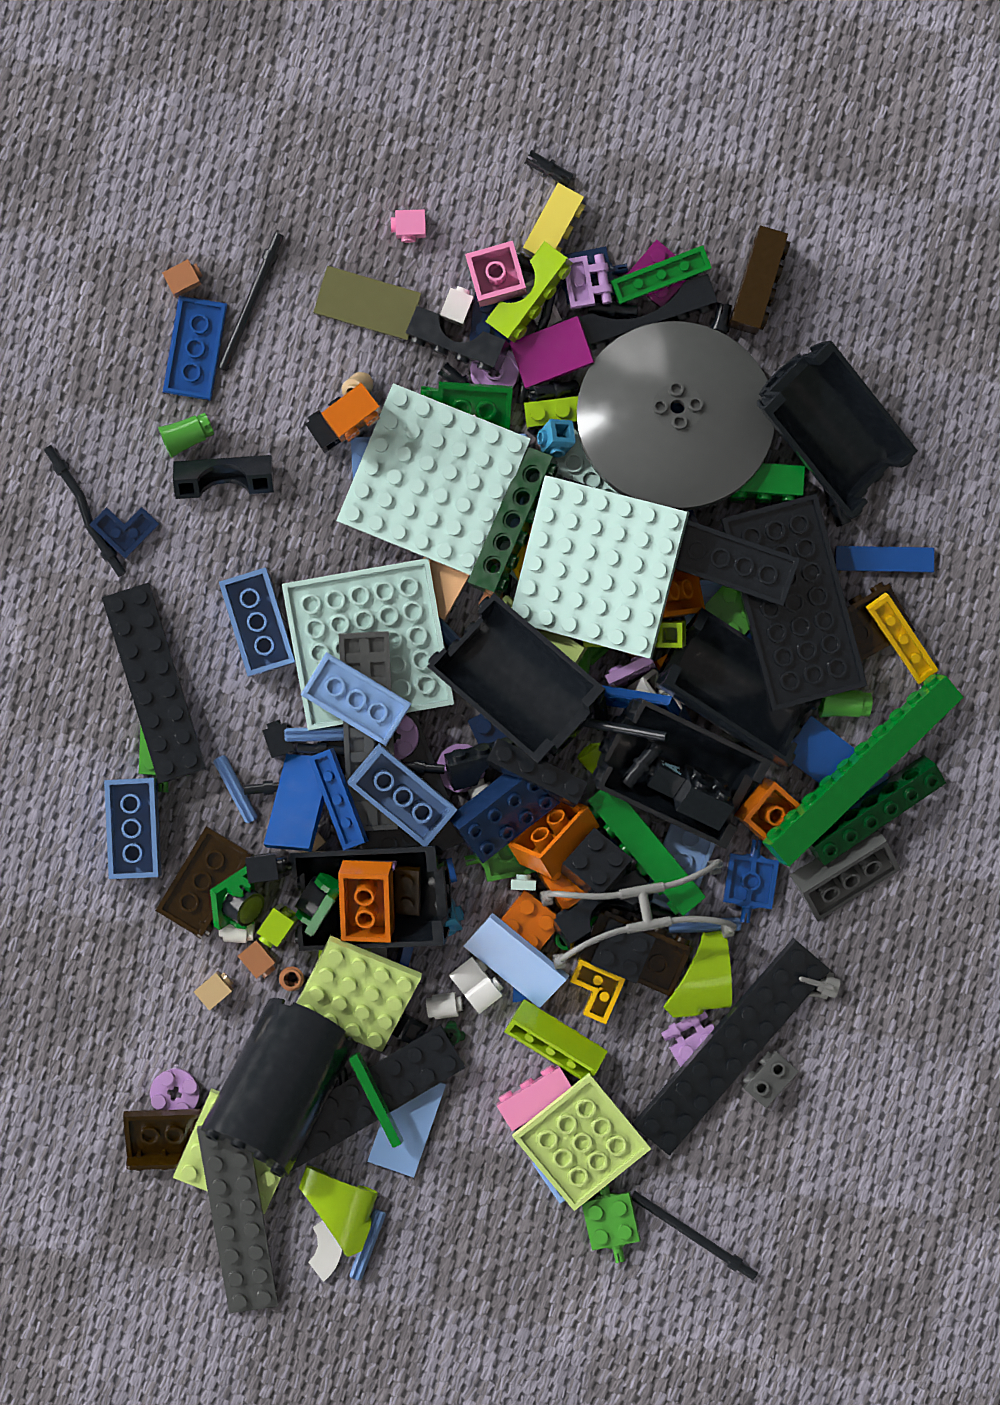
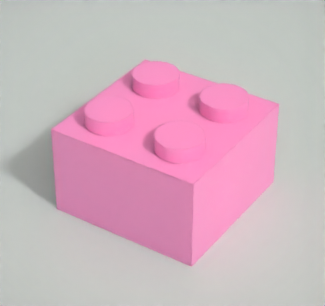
M513 241L465 254L480 307L527 294Z

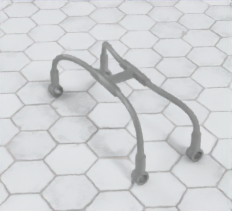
M720 859L708 861V866L678 880L620 889L619 892L578 893L551 890L540 892L543 906L553 905L554 897L598 900L625 899L638 896L643 919L641 922L626 924L625 927L597 935L572 948L565 954L553 955L555 969L566 968L568 958L609 937L622 933L630 934L669 927L676 923L701 922L721 925L723 938L734 936V931L737 929L736 924L721 918L705 916L671 918L668 916L653 919L648 894L664 892L665 889L683 885L707 873H710V875L721 874L723 861Z

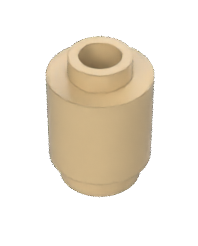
M364 372L353 374L342 385L343 396L360 383L370 393L373 389L371 376Z

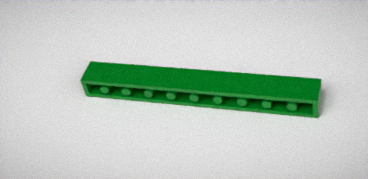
M933 674L926 678L923 683L924 685L918 691L911 693L906 699L907 702L901 708L892 711L889 719L883 725L877 726L872 731V736L866 742L858 744L854 749V753L837 765L835 772L824 777L820 781L819 787L814 792L808 793L796 809L789 811L779 826H775L768 831L767 837L762 843L781 864L790 867L964 698L947 676Z

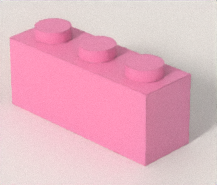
M552 1064L540 1072L542 1076L536 1080H533L531 1077L520 1084L521 1089L512 1093L510 1090L499 1097L500 1102L497 1103V1108L511 1131L530 1121L572 1087L561 1067H554Z

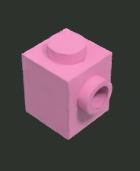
M425 209L395 210V217H391V232H396V238L401 239V242L404 243L416 242V238H426Z

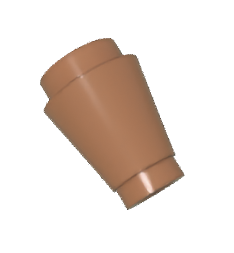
M287 967L280 973L279 981L285 990L296 991L303 985L304 976L300 969ZM290 973H295L297 981L292 982L289 980Z

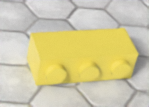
M558 183L526 240L523 252L533 257L545 241L561 253L562 248L559 245L563 238L568 240L574 227L571 226L574 217L579 219L586 206L582 204L584 196Z

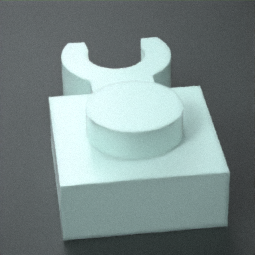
M516 874V878L511 879V890L536 891V880L531 879V875Z

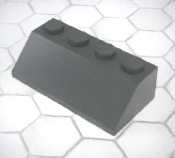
M877 830L824 866L816 858L790 874V877L812 914L819 921L901 869L888 842L880 831Z

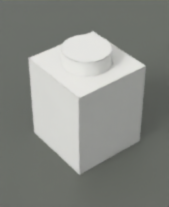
M459 286L456 289L450 288L440 316L448 322L463 327L474 300V296L470 295L471 291Z

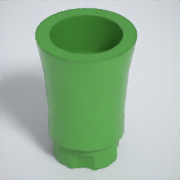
M205 413L197 417L194 415L187 419L158 427L171 459L195 444L205 441L207 437L214 435V431Z
M849 690L827 696L822 699L818 707V715L820 718L832 716L869 717L873 697L871 693L862 692L861 690Z

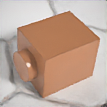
M188 259L162 272L175 298L202 285L199 278L203 275L197 264L191 265Z
M259 939L238 955V958L256 979L260 975L266 978L275 970L273 964L277 962L276 959Z

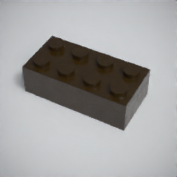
M759 226L728 327L756 335L759 330H763L769 317L766 307H770L771 303H773L777 290L772 287L774 283H778L784 265L780 264V260H784L785 256H787L791 243L787 241L788 233Z

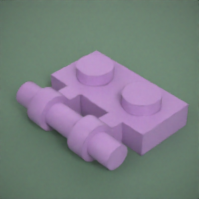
M604 254L595 255V264L588 265L587 256L569 258L573 264L571 265L569 275L565 279L571 309L595 306L594 296L601 295L602 304L612 303L611 293H613L612 285L608 281L607 272H609L608 263H605ZM590 274H597L599 285L592 286Z
M637 655L631 659L632 663L626 666L617 665L611 668L609 674L605 675L611 687H618L620 685L623 687L629 684L628 681L640 675L642 677L648 671L656 668L653 660Z
M705 1010L701 1015L689 1016L677 1024L675 1022L668 1026L669 1029L661 1033L665 1041L675 1037L678 1042L669 1048L680 1067L714 1029L712 1023L704 1028L700 1023L708 1018ZM694 1026L697 1032L683 1038L681 1033Z

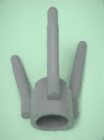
M829 972L820 981L802 976L799 977L801 982L814 985L816 990L819 991H812L808 997H819L827 1000L828 996L835 998L838 994L840 979L834 978V973Z

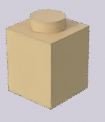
M217 971L197 988L194 993L210 1011L234 990L231 987L233 981L225 972L220 974Z

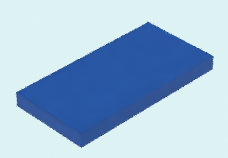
M179 296L163 393L212 401L228 307L227 303Z
M810 716L802 726L800 733L792 740V742L798 744L794 751L796 757L792 764L820 783L824 777L835 772L837 765L842 760L849 758L854 753L855 748L814 717ZM886 772L866 793L884 782L889 777V774Z
M286 754L264 840L266 848L312 852L325 800L308 758L310 757L309 755Z

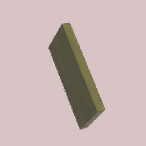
M327 266L313 313L408 341L409 336L406 334V330L416 306L419 304L421 293Z

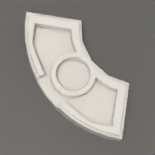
M321 1220L313 1226L317 1235L318 1247L308 1263L324 1282L335 1270L340 1260L342 1249Z

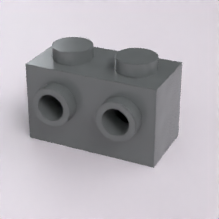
M775 1049L772 1053L767 1051L759 1060L761 1064L756 1071L750 1070L742 1080L745 1082L742 1087L765 1108L772 1103L799 1072Z

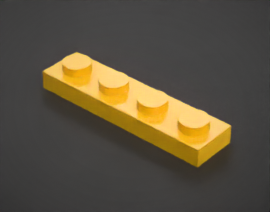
M886 592L866 606L918 684L938 671V668Z

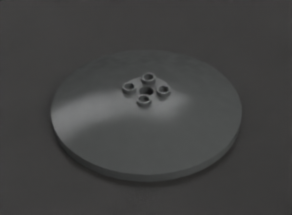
M680 321L659 322L641 326L625 333L610 343L596 357L583 379L576 411L578 435L583 451L602 480L621 495L683 511L714 505L742 489L754 477L767 456L775 427L759 409L757 401L762 399L759 393L768 380L756 360L747 350L729 336L717 330L695 323ZM679 403L684 407V411L679 414L674 413L670 406Z

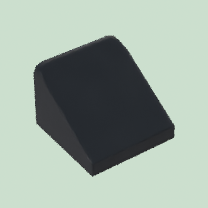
M403 1012L392 1035L399 1040L410 1043L422 1036L427 1030L428 1025Z

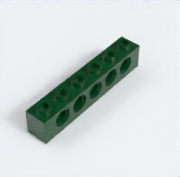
M527 447L516 476L510 482L467 581L473 588L491 595L495 593L499 598L501 593L507 590L510 581L508 577L511 570H514L518 565L520 549L527 544L529 539L528 531L534 521L545 475L555 477L558 472V462L552 455ZM533 474H540V477L537 481H529L530 477ZM530 496L527 504L520 505L522 497ZM520 518L518 526L510 527L513 519ZM504 541H510L508 549L500 550V546ZM496 563H500L499 571L491 573V567Z
M922 755L863 795L809 847L812 854L824 866L945 785L946 781L938 766L928 757Z

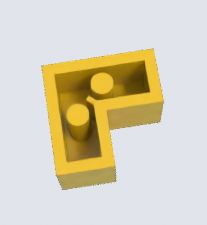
M579 957L570 982L591 991L584 1007L583 1015L606 1024L625 979L591 965L589 961Z

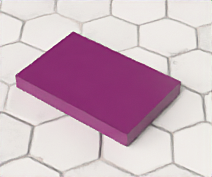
M579 316L532 333L519 340L517 339L515 342H510L525 389L548 382L594 363V358Z

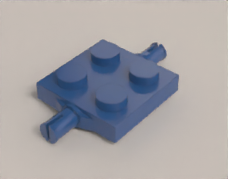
M752 839L751 852L748 854L730 853L723 902L737 904L742 907L740 922L750 923L752 909H772L779 861L767 859L760 855L762 840Z

